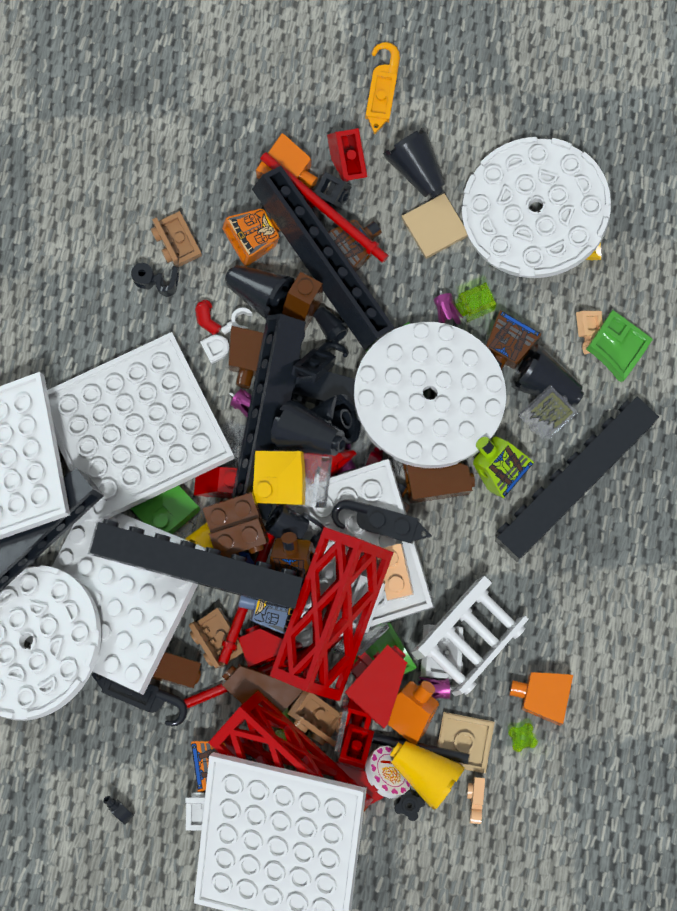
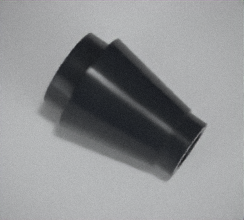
M324 306L315 311L313 317L328 341L338 343L347 335L346 323Z

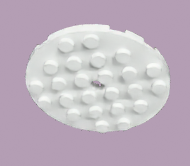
M528 137L514 140L488 154L480 162L481 164L474 174H471L464 190L462 206L464 227L477 253L486 262L500 271L525 278H543L561 274L587 259L598 247L606 233L611 214L608 183L598 164L586 152L583 153L573 147L571 143L556 138L549 140ZM539 202L543 205L539 213L529 209L532 203Z
M418 322L390 331L375 342L367 351L360 363L355 378L354 404L357 418L364 428L367 437L379 450L382 449L394 457L393 459L410 466L443 468L456 465L460 461L471 456L473 457L480 452L476 448L477 441L482 437L491 439L494 436L505 410L506 386L502 370L494 355L475 336L463 329L445 323ZM431 388L434 390L437 397L433 400L426 399L423 396V392L426 389Z
M42 565L40 567H27L0 592V717L25 721L41 718L59 710L70 702L83 688L96 664L101 643V623L96 604L88 590L77 579L57 568ZM29 636H33L31 648L25 649V640Z

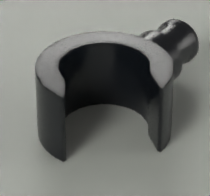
M110 796L104 798V803L107 804L109 811L124 825L134 816L118 799H112Z

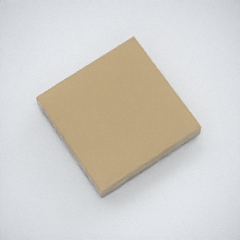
M445 193L402 215L401 218L425 259L468 237L463 223Z
M443 712L437 747L469 753L468 764L457 763L465 767L464 770L486 774L495 722Z

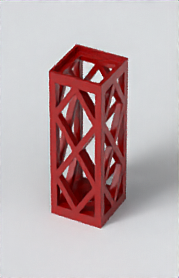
M326 527L323 528L296 607L293 610L270 673L271 677L303 691L340 701L394 552ZM329 540L335 542V543L325 552ZM335 557L336 580L320 595L319 572ZM376 557L381 559L378 570L376 569ZM366 569L368 591L352 607L351 584ZM311 591V607L302 616L304 607L306 605L308 596ZM328 605L322 621V610ZM341 610L342 618L336 623L338 615ZM362 612L353 636V621ZM312 621L313 643L297 660L295 637ZM343 633L345 656L328 672L327 650ZM286 657L288 658V670L282 669ZM339 676L335 688L331 687L330 685Z
M259 691L244 702L208 742L220 754L247 760L245 756L247 754L255 758L258 763L284 768V763L295 766L297 772L324 778L322 774L333 776L335 781L359 786ZM245 720L247 722L249 731L239 729V727ZM271 726L283 729L287 741L277 736ZM262 743L268 744L270 752L264 750ZM367 793L365 797L364 812L374 800Z

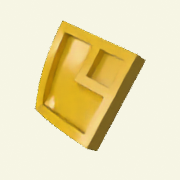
M255 451L253 493L256 502L262 504L305 505L304 453L301 451Z

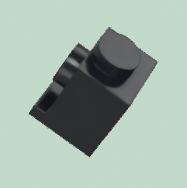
M325 172L314 193L324 201L341 208L348 200L352 187ZM331 181L332 183L328 191L326 192V194H324L329 182Z

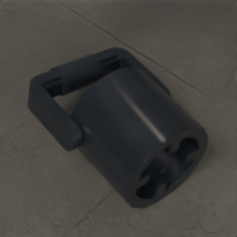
M279 504L268 518L265 529L267 533L277 539L281 538L284 533L293 532L296 534L297 539L301 540L308 529L309 521L320 527L317 533L310 539L316 550L325 526L306 512H303L301 515L289 506Z

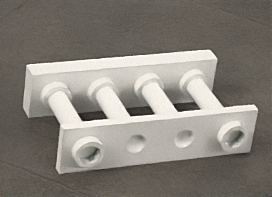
M485 576L477 579L411 652L417 660L424 657L429 659L431 657L459 684L451 692L454 696L463 693L467 695L476 686L474 681L512 638L516 639L524 632L526 628L523 625L529 620L526 616H523L514 621L488 595L489 592L486 589L492 582ZM475 601L477 603L481 602L507 628L499 639L471 613L473 610L470 607ZM459 619L461 621L464 620L491 646L490 650L483 657L477 654L455 632L456 628L454 625ZM442 638L448 639L475 665L466 677L438 650L439 646L437 644Z

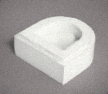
M212 335L200 341L211 365L224 359L229 353V343L221 335Z

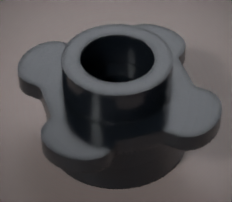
M408 790L401 795L402 798L395 805L394 809L397 814H404L410 821H415L418 819V812L421 807H424L425 801L422 797L412 795L411 791ZM408 803L412 804L411 808L407 807Z

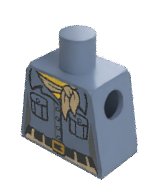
M239 596L238 607L252 610L250 621L285 635L294 609H287Z

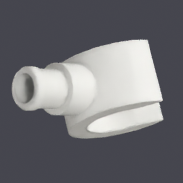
M247 308L236 309L232 314V321L221 327L223 334L231 332L232 326L248 329L246 326L237 324L236 318L241 314L253 316L252 312Z

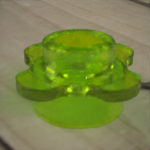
M525 723L519 728L511 727L509 729L508 735L512 737V748L514 751L521 752L524 748H535L537 746V739L533 736V726L530 723ZM524 735L525 740H521L520 736Z

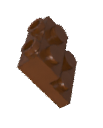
M253 491L202 508L210 530L209 536L213 548L222 551L221 556L231 558V554L239 555V552L249 550V553L252 554L263 550V544L269 541Z

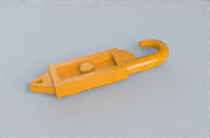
M389 42L377 44L372 51V56H376L377 52L382 49H386L391 53L389 65H379L373 70L365 119H368L374 134L386 122L389 123L400 62L398 48Z

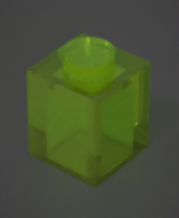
M486 282L458 295V303H456L457 309L462 316H465L467 322L491 313L496 308V302Z

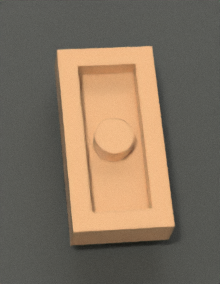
M403 544L384 547V549L394 552L383 581L387 600L390 601L414 595Z

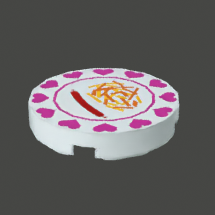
M381 746L367 757L365 765L366 776L371 786L374 785L378 789L376 792L381 796L389 799L398 798L406 793L411 785L391 763L393 757L390 756V753L394 748Z

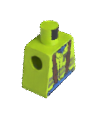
M497 436L491 440L488 437H482L476 443V448L480 453L473 460V465L487 490L504 499L534 462L511 443Z

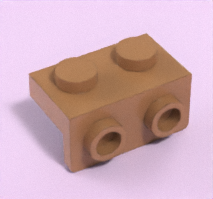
M180 211L158 221L157 217L152 219L154 225L151 228L152 234L156 242L161 241L165 248L161 251L167 263L172 262L178 268L202 256Z
M218 607L197 622L190 623L189 627L192 630L190 631L192 639L196 644H200L205 651L203 656L206 662L215 668H223L226 664L219 662L218 659L223 649V646H221L222 641H226L231 624L222 609ZM238 638L235 644L237 645L236 651L232 652L228 663L243 654Z
M303 691L287 713L295 719L293 724L304 733L309 729L313 732L310 737L322 746L325 742L333 747L337 743L330 737L345 716L315 694Z

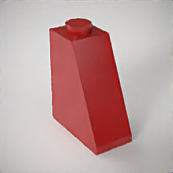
M387 645L344 692L383 729L389 723L407 662L404 660L406 655L395 645L392 648Z

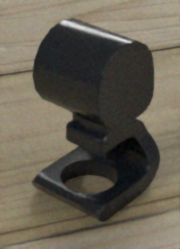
M138 263L131 270V276L135 285L141 289L149 290L156 285L158 292L165 297L172 296L177 291L179 272L174 265L168 286L164 285L163 274L158 273L155 275L151 267L146 263Z

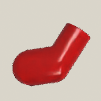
M202 300L195 307L197 323L212 335H217L222 326L211 319L210 311L213 307L211 302Z

